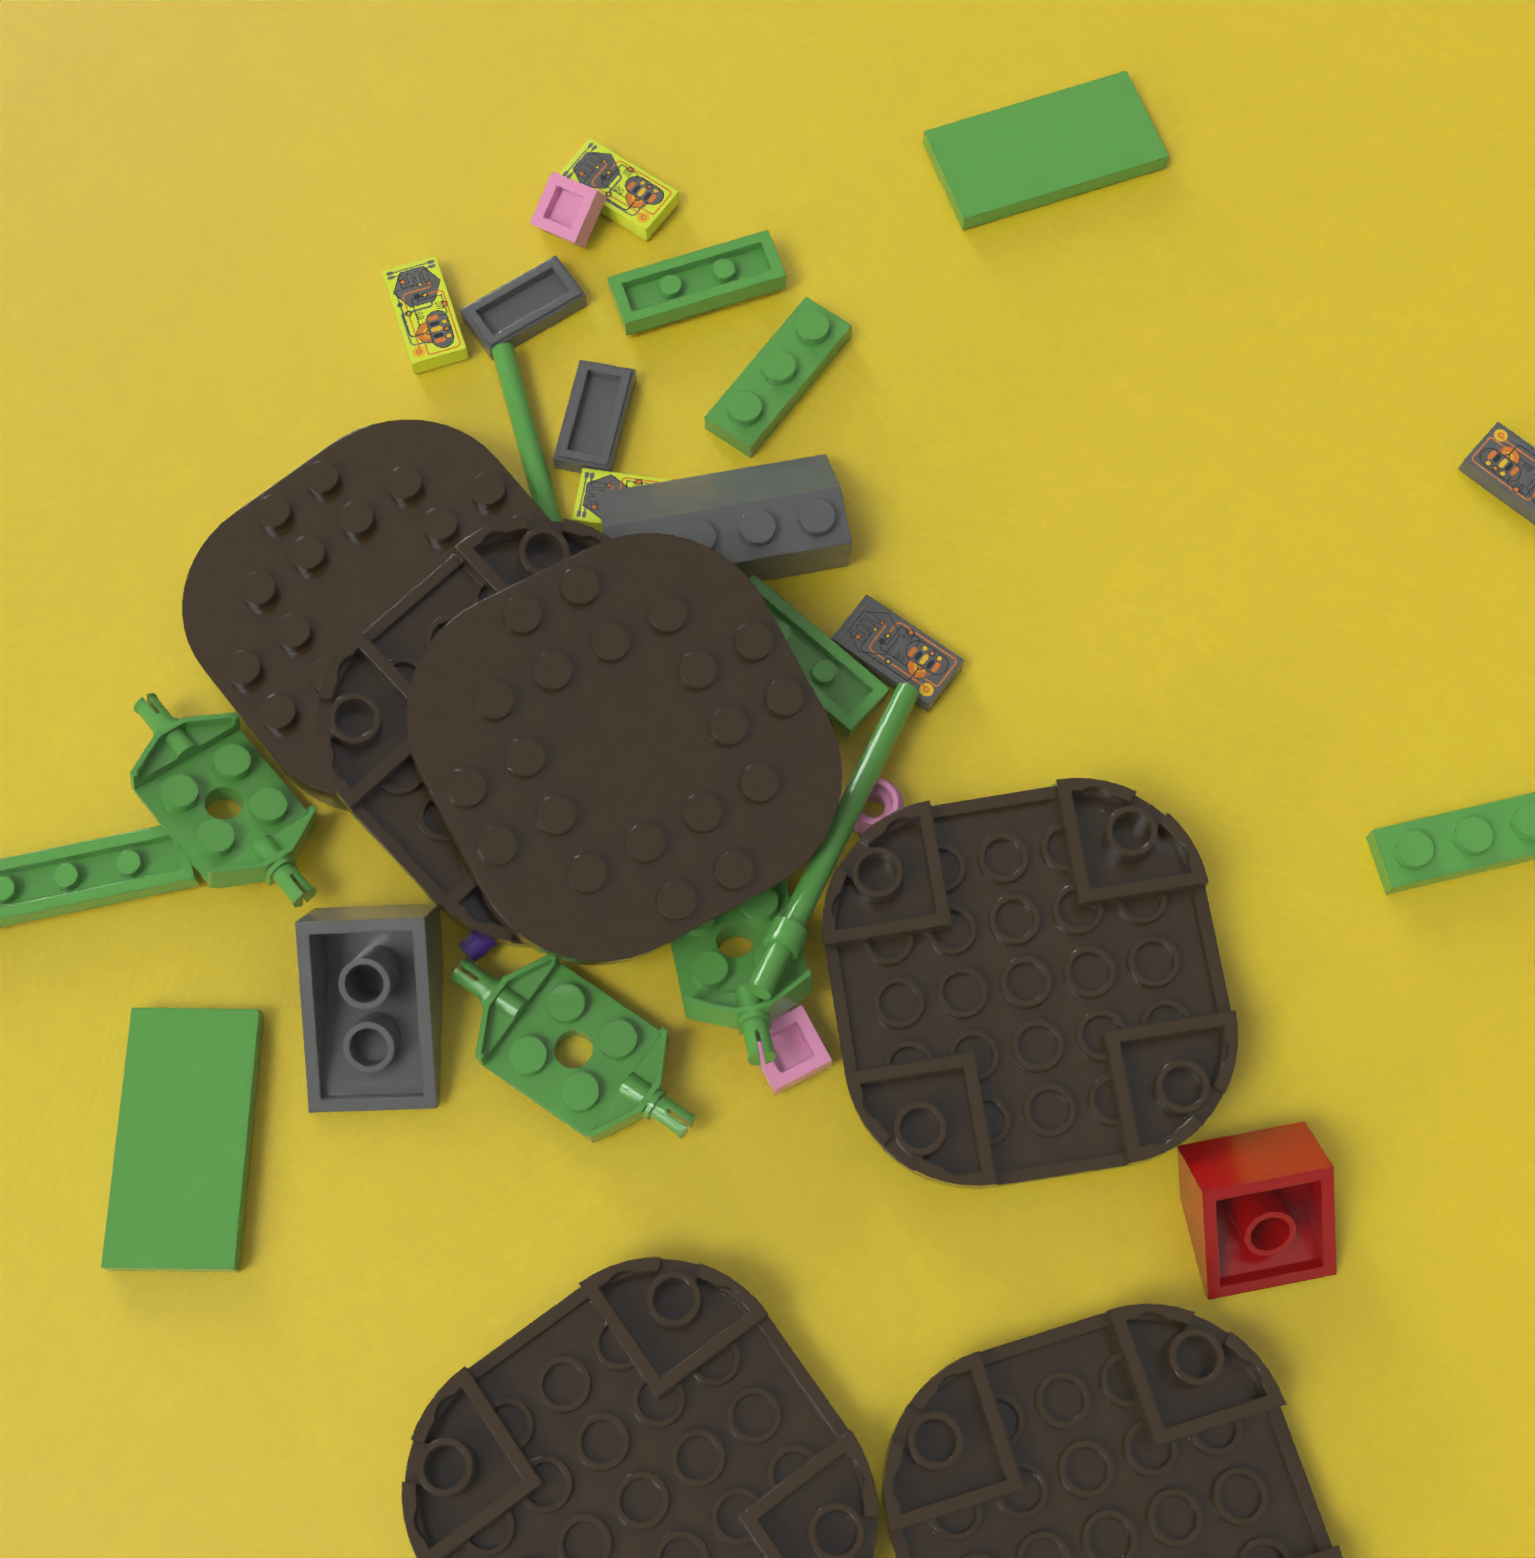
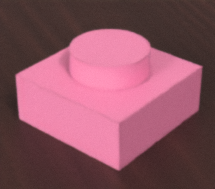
M552 171L530 224L539 230L585 248L607 197L594 188Z
M802 1004L771 1022V1029L769 1030L773 1048L776 1052L774 1061L765 1064L761 1043L757 1042L761 1061L759 1067L774 1095L832 1065V1059Z

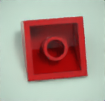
M1305 1121L1177 1146L1180 1200L1202 1286L1208 1300L1337 1275L1334 1166Z

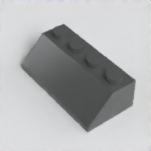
M826 454L596 493L603 534L611 539L639 533H659L690 539L723 555L734 563L748 578L755 574L760 580L767 581L847 567L849 563L852 540L842 492Z

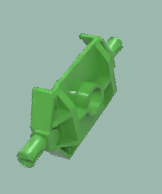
M155 693L146 694L147 702L144 697H141L135 703L134 711L141 716L154 733L153 738L130 772L131 789L211 888L219 889L265 881L270 886L276 882L291 900L294 907L303 906L304 900L306 903L315 896L317 890L298 870L295 859L315 827L316 807L311 805L307 811L240 730V716L236 712L190 716L178 719L170 714ZM228 799L236 802L241 807V811L233 818L217 819L207 812V808L216 800Z
M786 880L671 942L685 1016L695 1021L738 1029L739 1035H744L748 1062L755 1066L761 1065L757 1042L761 1043L765 1064L774 1061L776 1058L769 1030L771 1029V1022L801 1002L812 992L811 972L807 969L803 948L797 959L788 961L770 999H760L752 995L746 988L765 950L762 940L773 918L782 916L790 900ZM733 937L745 938L753 944L752 949L740 957L726 956L719 950L721 944Z
M549 954L503 978L493 977L471 962L469 958H465L460 962L459 965L462 971L456 967L451 981L458 983L481 999L480 1003L483 1007L475 1054L479 1064L593 1143L603 1140L642 1118L649 1121L651 1117L677 1134L681 1139L688 1133L686 1125L692 1127L697 1115L668 1097L667 1091L662 1089L669 1042L668 1030L663 1027L660 1030L561 964L559 958ZM573 1036L583 1037L593 1045V1053L590 1060L578 1068L565 1067L557 1059V1051L560 1044Z

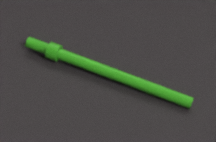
M511 343L498 344L492 349V355L531 497L551 521L563 523L514 346Z
M899 683L838 803L834 820L825 839L812 855L782 916L773 918L762 940L765 950L746 987L752 995L760 999L768 1000L771 998L788 961L798 958L808 937L805 926L919 697V691L911 684Z

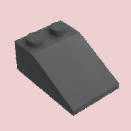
M435 903L314 908L295 922L309 1113L437 1108L440 1099L443 995L440 908Z

